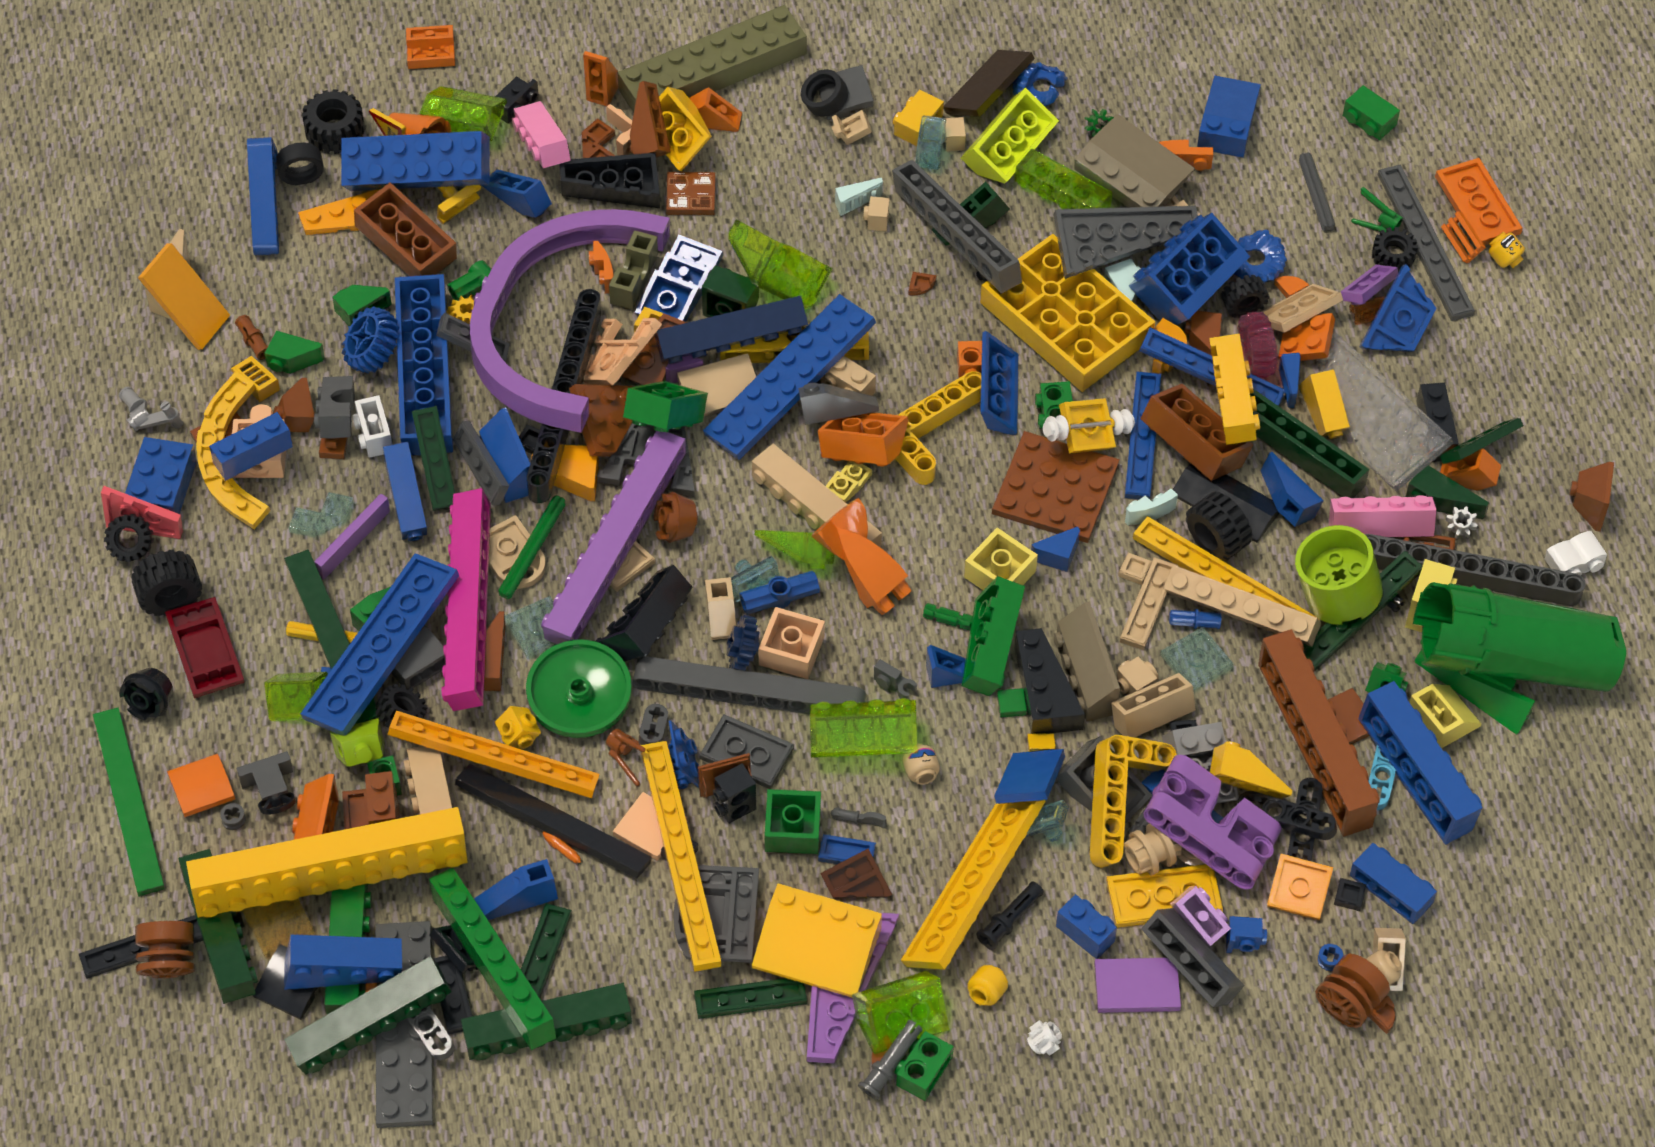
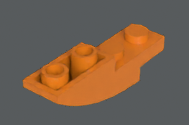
M1189 139L1158 142L1196 170L1211 169L1213 147H1189Z

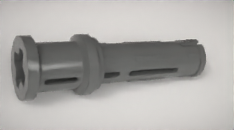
M907 1021L880 1062H874L871 1066L872 1071L865 1081L858 1084V1087L873 1099L878 1100L880 1098V1091L888 1080L892 1081L894 1078V1069L918 1035L923 1031L919 1025L915 1026L916 1023L914 1021Z

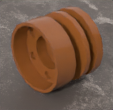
M153 921L135 926L136 945L148 948V951L136 954L137 961L145 962L136 966V973L138 975L165 979L195 972L194 963L187 962L194 958V953L182 950V947L194 943L193 923L184 921Z
M1349 953L1344 955L1336 964L1332 974L1327 975L1324 982L1320 983L1315 994L1320 1005L1328 1014L1348 1027L1358 1028L1365 1023L1367 1017H1370L1373 1008L1378 1007L1388 995L1390 986L1384 974L1374 964L1359 955Z

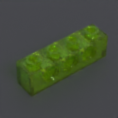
M1031 149L1016 166L1015 182L1023 188L1036 192L1041 198L1058 204L1062 209L1111 207L1112 191L1034 149Z

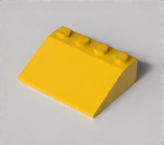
M778 883L767 911L752 968L857 999L882 929V913Z

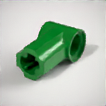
M483 260L477 261L469 268L467 274L447 284L451 297L459 301L460 296L466 299L470 295L473 296L480 292L484 277H488L491 271L490 266Z

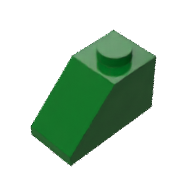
M351 285L346 289L340 290L332 297L335 312L348 326H351L353 318H357L358 313L364 312L366 308L371 309L374 306L386 309L392 305L390 290L386 287Z
M280 331L275 332L265 351L268 368L275 372L289 374L323 362L325 358L322 343Z

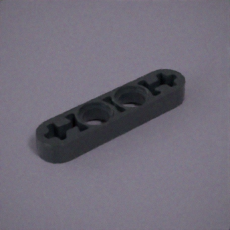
M1315 778L1303 779L1298 787L1296 804L1320 810L1323 791L1322 784ZM1308 787L1313 788L1311 801L1306 800ZM1300 814L1293 818V822L1296 824L1306 821ZM1291 831L1287 855L1297 857L1299 849L1303 850L1302 859L1311 861L1315 838L1310 837L1308 841L1301 842L1295 837L1297 833Z
M1246 791L1238 797V803L1244 798L1250 802L1254 801L1255 805L1258 808H1262L1267 814L1273 807L1281 808L1282 812L1280 815L1271 817L1279 822L1283 829L1319 840H1329L1337 833L1335 818L1329 813L1255 791ZM1299 814L1307 817L1306 821L1301 824H1296L1292 821ZM1325 823H1329V827H1325L1323 830H1320V826H1324Z

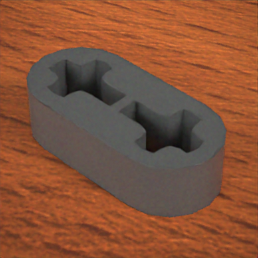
M651 704L646 708L639 732L638 743L640 745L663 741L668 720V711L663 705ZM654 715L659 716L657 723L652 722ZM650 732H654L653 739H648Z

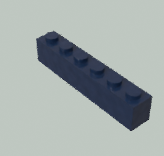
M797 296L659 329L654 335L661 362L668 361L670 365L682 362L685 356L692 355L693 359L707 356L706 351L716 349L717 353L731 350V345L739 343L741 347L755 344V340L764 338L765 341L775 340L779 338L778 334L788 332L789 336L796 335L803 331L802 328L808 325L802 298Z

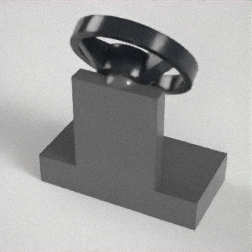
M288 751L236 768L242 789L257 785L262 799L258 807L262 814L281 813L290 809L296 803L295 795L288 792L283 779V775L293 772Z

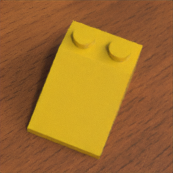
M667 87L659 96L671 153L665 155L679 171H682L712 136L697 107L682 90Z

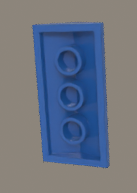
M985 331L982 333L981 415L987 429L1016 435L1019 354Z

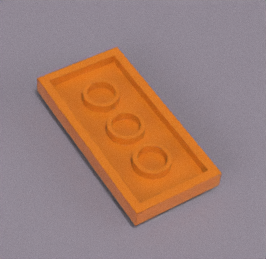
M1480 158L1436 171L1435 178L1456 212L1460 211L1464 214L1484 246L1488 245L1502 232L1506 234L1513 233L1515 236L1522 233L1523 228Z

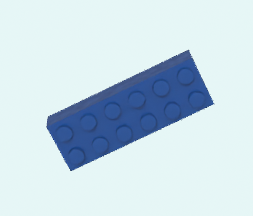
M482 131L341 138V186L349 191L379 190L388 183L393 184L397 189L490 185V137Z
M1395 681L1368 693L1358 719L1374 743L1379 746L1378 748L1383 756L1389 760L1388 763L1396 769L1395 773L1441 840L1446 845L1471 832L1483 808L1481 800L1467 786L1464 775L1453 766L1450 755L1439 746L1433 731L1428 730L1419 711L1411 706L1405 691L1399 688Z

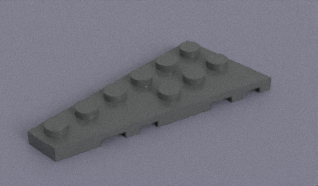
M1196 206L1055 210L1053 216L1064 278H1069L1166 243L1171 237H1177L1181 233L1179 229L1189 220L1193 221L1198 216Z

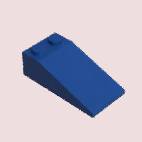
M1214 76L1199 130L1197 147H1213V152L1244 158L1261 84Z

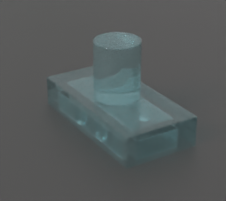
M772 556L753 566L745 559L740 560L736 564L735 570L738 574L731 577L734 600L736 602L741 601L739 597L740 592L767 585L772 578L780 576L777 561Z
M1060 800L1043 805L1038 817L1028 830L1026 837L1042 832L1050 842L1058 840L1063 833L1059 827L1063 826L1069 808L1066 802Z

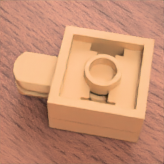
M263 404L252 407L249 419H233L232 434L272 415L271 407ZM286 451L233 478H284Z

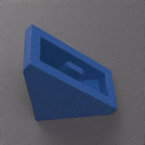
M1078 526L1033 543L1031 550L1038 554L1037 563L1067 572L1079 544L1080 529Z
M929 645L927 647L926 669L931 688L962 683L966 658Z

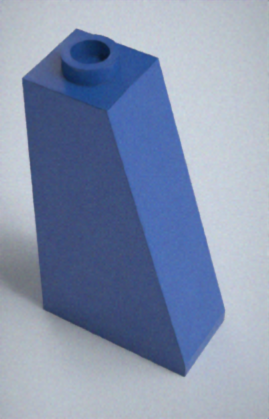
M404 442L384 446V462L402 540H420L423 538V535H427V526L409 444Z

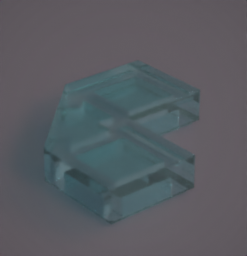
M329 492L321 513L296 507L288 527L289 532L316 537L345 523L354 502L353 497Z

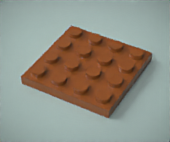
M1024 431L993 505L992 514L1056 534L1078 526L1080 529L1079 541L1089 543L1118 469L1120 459L1093 451L1069 454L1067 443L1049 441L1046 437Z

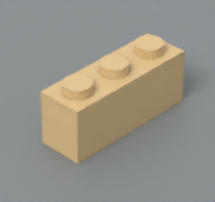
M1180 673L1111 702L1114 727L1123 736L1134 738L1196 710L1193 685Z

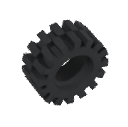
M1391 227L1387 228L1386 232L1381 230L1379 235H1376L1372 248L1374 263L1398 267V273L1399 269L1405 264L1411 268L1418 249L1417 240L1413 239L1414 235L1412 233L1406 235L1407 230L1405 229L1400 232L1399 227H1395L1394 231L1391 230ZM1389 246H1396L1401 248L1404 252L1400 254H1393L1387 251L1385 248Z
M1245 275L1244 279L1236 278L1237 281H1231L1229 283L1230 286H1225L1224 291L1221 293V298L1228 314L1234 318L1237 316L1238 318H1243L1244 315L1251 316L1250 313H1258V309L1262 310L1264 308L1263 304H1268V299L1270 298L1262 279L1255 275H1251L1250 278L1248 275Z
M126 514L115 518V520L108 524L109 527L104 532L106 534L104 542L107 543L105 547L107 551H111L110 555L112 557L116 556L117 560L131 562L145 556L152 548L151 543L154 541V538H152L154 533L149 528L150 524L143 521L144 518L141 516L137 517L134 514ZM125 528L135 530L138 535V542L132 548H127L120 542V533Z
M398 684L389 685L375 706V709H377L376 715H381L379 720L381 722L386 721L385 726L388 728L396 711L423 719L427 713V705H424L426 702L424 698L419 699L421 694L419 692L413 693L414 689L411 687L407 690L406 685L403 684L400 687Z

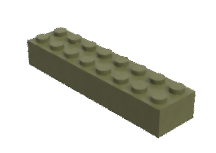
M782 5L617 72L618 90L633 113L639 83L642 81L656 84L659 96L667 87L682 90L689 98L708 87L715 92L806 55L807 36L788 8Z

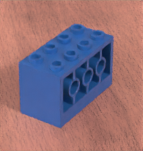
M1213 213L1204 217L1200 214L1193 221L1189 220L1179 229L1181 233L1177 237H1171L1164 244L1166 248L1162 252L1158 251L1148 260L1150 264L1146 268L1142 267L1133 275L1135 280L1129 287L1159 321L1164 318L1178 325L1188 320L1250 257Z

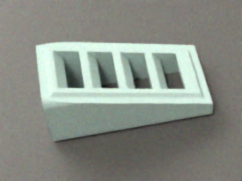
M882 178L835 188V204L839 215L842 216L869 203L870 196L881 197L883 193Z

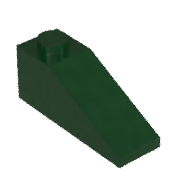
M986 181L960 204L984 228L992 226L1010 210ZM934 228L932 229L945 246L950 244Z
M1426 463L1409 482L1405 496L1416 497L1423 495L1433 497L1436 512L1453 514L1454 507L1458 508V510H1464L1467 506L1471 514L1476 513L1477 519H1484L1489 507L1488 501Z

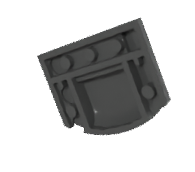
M697 865L721 961L752 963L759 868ZM676 899L674 905L675 935L684 957L691 960Z

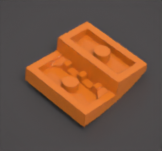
M453 25L406 28L408 69L455 66Z
M218 754L167 771L184 817L236 800Z

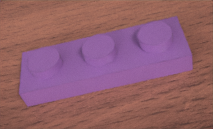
M1374 265L1341 291L1343 301L1351 302L1353 305L1364 304L1396 278L1398 267Z

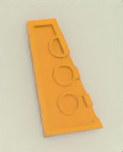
M373 190L298 212L305 234L335 233L338 230L346 229L358 231L359 229L355 227L354 209L379 190Z

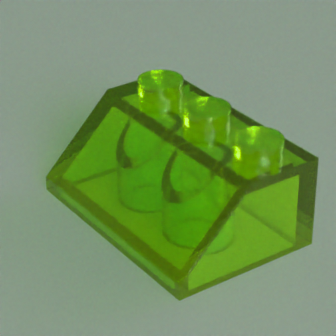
M440 86L427 93L419 114L445 118L444 120L450 123L452 132L482 131L492 141L507 100Z
M928 971L852 994L857 1022L874 1054L888 1050L908 1020L914 1021L916 1027L919 1025L923 1029L918 1035V1039H920L924 1031L936 1035L949 1030L940 978Z

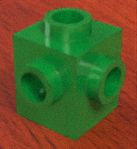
M1377 662L1373 667L1365 691L1372 692L1387 685V681L1389 683L1395 681L1397 686L1406 692L1409 682L1405 681L1407 673L1403 672L1402 668L1396 664L1387 663V665Z

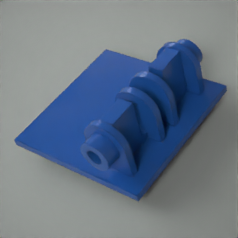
M670 720L669 727L672 740L668 748L678 788L685 789L690 783L695 784L699 788V764L695 758V754L698 752L697 746L693 739H689L685 735L682 728H678Z

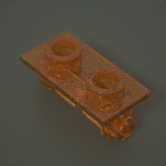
M1386 296L1367 300L1361 305L1350 304L1349 310L1351 314H1354V324L1360 325L1373 322Z

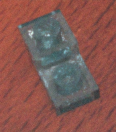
M922 116L915 163L920 167L936 170L940 168L942 144L945 142V118Z

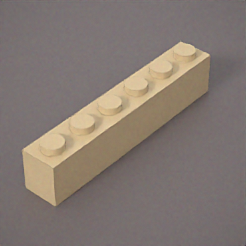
M774 443L752 460L753 479L758 484H764L769 488L771 494L776 499L781 498L788 504L789 509L794 514L799 513L813 529H818L847 505ZM867 521V539L881 547L882 532Z
M1175 565L1172 566L1163 588L1173 596L1216 612H1221L1276 634L1292 629L1296 638L1299 637L1303 644L1311 647L1321 626V621L1317 617Z

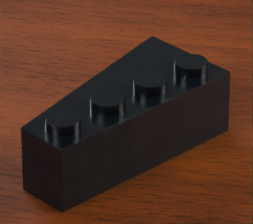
M655 153L571 159V161L559 164L562 196L660 208Z
M675 565L658 570L637 593L639 597L622 610L625 615L616 622L613 621L606 628L609 632L608 635L604 638H597L595 642L606 645L614 650L624 662L638 657L644 658L652 651L651 646L654 641L664 634V627L676 617V610L688 600L687 595L693 588L692 585Z
M1042 628L1016 631L1014 647L1021 685L1024 690L1030 733L1051 734L1083 730L1085 713Z

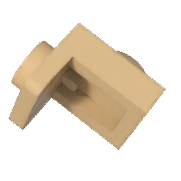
M863 110L842 121L837 115L832 116L834 122L832 130L837 139L841 138L847 145L872 133L867 115Z

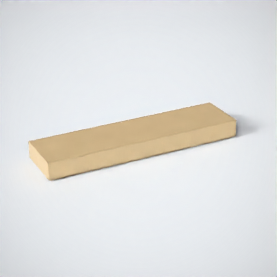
M1155 557L1153 558L1121 634V643L1141 650L1145 649L1168 594L1163 588L1172 566L1178 565Z

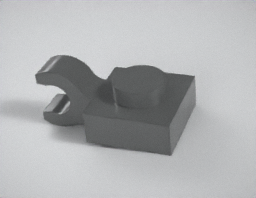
M881 659L874 666V680H876V683L884 689L889 688L894 692L898 691L899 698L908 702L910 694L904 690L911 689L916 692L917 683L903 677L900 670Z

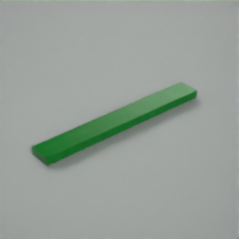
M119 707L95 713L93 718L138 897L165 890Z

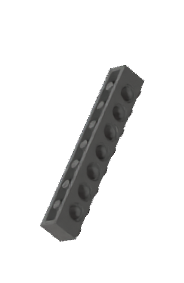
M910 160L892 170L895 191L998 291L1004 293L1022 283L1019 260L917 163Z

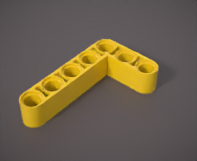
M971 371L898 414L908 416V424L900 455L895 460L918 484L927 485L932 483L936 472V459L918 439L981 401L980 372Z
M1113 735L1097 744L1090 838V860L1096 867L1104 868L1119 862L1123 856L1128 767L1148 771H1159L1167 768L1174 756L1177 755L1172 745L1123 735ZM1110 744L1113 746L1115 753H1112L1110 750ZM1134 748H1135V749L1137 750V752H1138V755H1139L1138 758H1137V757L1135 756V754H1134ZM1158 753L1162 756V762L1158 758ZM1108 771L1112 772L1113 780L1109 777ZM1107 796L1111 799L1112 806L1108 804ZM1106 823L1110 826V832L1106 829ZM1104 849L1107 850L1109 858H1106L1104 855Z

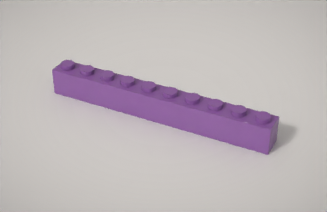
M656 431L654 436L648 438L643 455H639L636 458L633 472L625 477L622 491L614 496L609 513H605L600 521L598 532L596 534L593 533L590 537L588 549L585 554L581 553L579 556L577 568L574 573L568 575L563 592L556 595L552 611L544 616L541 627L543 628L545 640L559 644L580 638L655 508L657 500L659 501L685 456V438Z

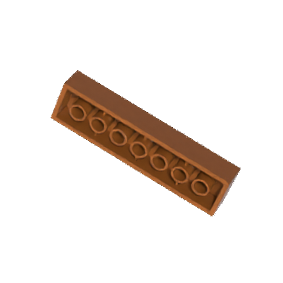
M1292 629L1263 638L1258 666L1313 777L1322 784V795L1332 816L1335 818L1342 836L1345 837L1372 828L1375 816L1377 815V806L1380 803L1378 792L1375 788H1371L1368 782L1367 770L1364 766H1360L1357 760L1356 748L1353 744H1349L1346 738V729L1343 723L1338 722L1335 707L1331 701L1328 702L1325 696L1324 685L1321 680H1317L1314 674L1313 663L1304 654L1301 639L1295 637Z

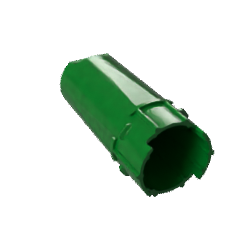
M1435 582L1430 583L1420 593L1413 618V624L1423 626L1420 644L1422 645L1425 661H1422V665L1460 672L1461 675L1470 676L1469 673L1608 692L1618 682L1626 659L1627 650L1617 617L1493 593L1488 588L1479 589L1474 585L1467 587L1450 583L1448 585Z

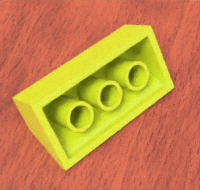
M1024 88L1007 103L960 159L977 175L1005 184L1059 120L1029 90Z

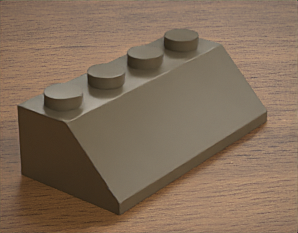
M1089 601L1083 603L1058 622L1057 633H1054L1055 645L1057 648H1061L1063 653L1061 655L1064 670H1069L1070 676L1068 680L1073 691L1077 693V699L1085 713L1086 722L1113 716L1111 702L1118 700L1120 693L1119 683Z

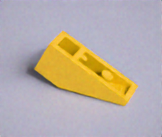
M1230 741L1214 748L1210 773L1220 779L1222 783L1279 799L1292 796V790L1250 750L1240 748V744Z

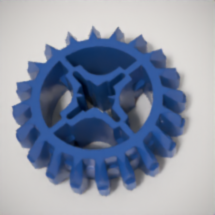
M374 306L371 309L366 308L364 312H359L358 317L353 318L351 326H348V332L344 334L346 337L345 341L342 342L344 361L352 369L362 373H375L377 368L382 369L383 363L389 362V356L394 354L393 349L397 346L396 340L400 337L397 333L400 329L397 325L398 320L385 309Z

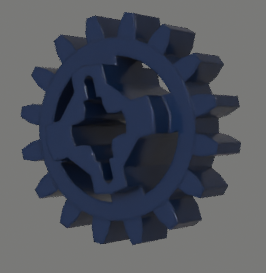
M740 616L737 626H733L731 634L728 636L726 655L729 656V668L746 671L749 661L752 662L756 652H758L760 632L756 631L758 625H756L757 619L755 617Z

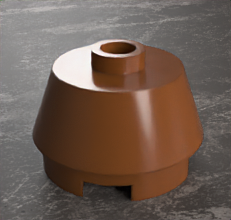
M675 492L662 494L663 500H657L654 511V521H658L660 530L655 532L657 538L671 543L691 537L698 521L694 501Z

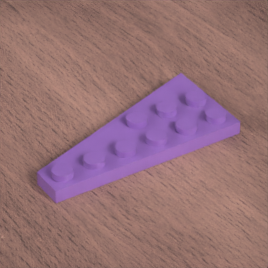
M882 913V929L857 999L812 986L807 1062L835 1063L897 925L899 914Z

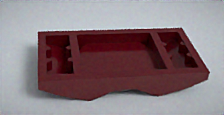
M215 597L165 612L194 698L245 683Z

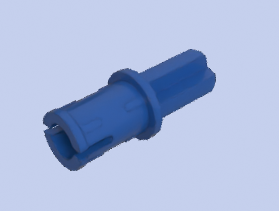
M1194 609V611L1171 610L1169 613V624L1192 626L1193 629H1197V627L1220 629L1221 612H1199L1198 609Z

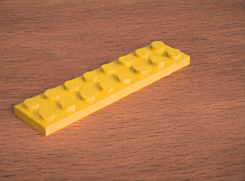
M1045 800L995 804L903 955L901 961L906 967L946 969L971 925L977 919V915L983 905L989 899L995 885L1002 877L1010 860L1014 857L1022 840L1026 837L1034 820L1038 817L1040 810L1046 802Z

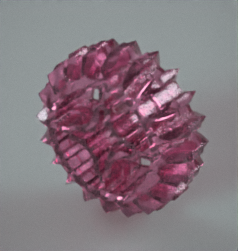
M1250 312L1246 315H1241L1237 329L1238 334H1240L1244 361L1249 362L1250 374L1259 378L1274 375L1278 364V354L1274 329L1271 327L1268 316L1264 312Z

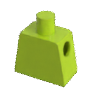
M379 718L354 724L345 736L330 731L335 755L346 767L367 763L384 756L385 742Z

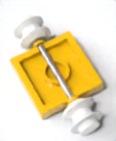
M1106 398L1071 401L1059 404L1061 415L1056 418L1053 416L1046 418L1043 424V433L1049 441H1056L1057 439L1062 441L1066 439L1069 454L1109 450L1116 447L1114 434H1129L1134 427L1135 420L1127 409L1121 411L1113 410L1109 415Z

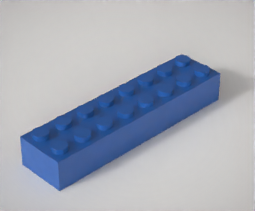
M444 274L395 277L396 319L398 320L397 325L400 327L397 332L400 335L397 339L401 443L408 442L411 455H421L412 411L437 406L446 452L452 453L453 432L449 343L447 340L436 336L440 318L444 313H447Z

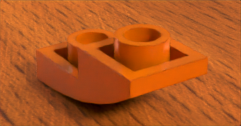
M593 241V251H589V266L594 265L595 275L599 274L600 285L604 284L605 294H608L609 284L613 278L612 264L607 252L599 241Z

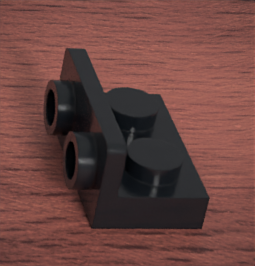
M516 76L486 104V110L509 124L512 118H515L514 108L532 104L537 100L539 95L538 82L532 79L527 83Z

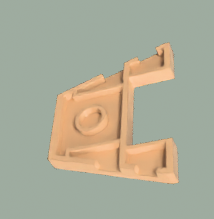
M643 318L630 340H614L623 324L617 319H604L601 324L604 331L602 336L598 335L594 343L597 345V349L594 355L590 354L583 382L587 385L613 386L661 327L662 323L656 318Z

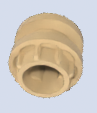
M1151 824L1146 826L1145 835L1140 830H1135L1129 834V840L1124 843V854L1131 868L1138 874L1148 872L1150 876L1159 872V863L1166 867L1174 865L1177 861V856L1181 855L1182 846Z

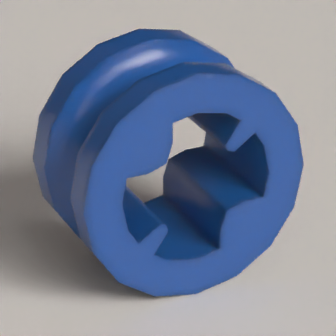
M1335 944L1322 946L1318 955L1319 966L1326 971H1333V968L1343 957L1342 949ZM1328 953L1334 954L1333 962L1327 961Z

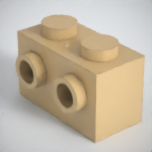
M843 356L821 378V384L824 383L872 396L875 393L876 375Z

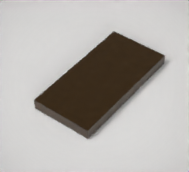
M997 50L944 105L945 113L980 117L1035 59L1032 52Z

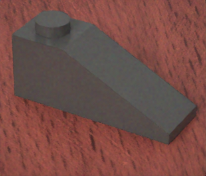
M808 383L798 388L805 425L879 411V405L875 396L824 383Z

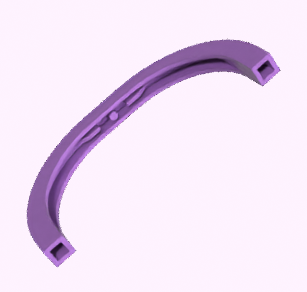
M631 210L583 211L542 223L513 241L498 257L488 277H484L482 290L475 295L470 319V344L473 364L478 376L491 394L501 403L526 418L549 426L581 433L589 417V398L543 387L515 372L500 357L492 341V333L496 321L518 279L541 259L567 248L593 244V241L628 245L634 230L657 236L658 251H663L670 237V218Z

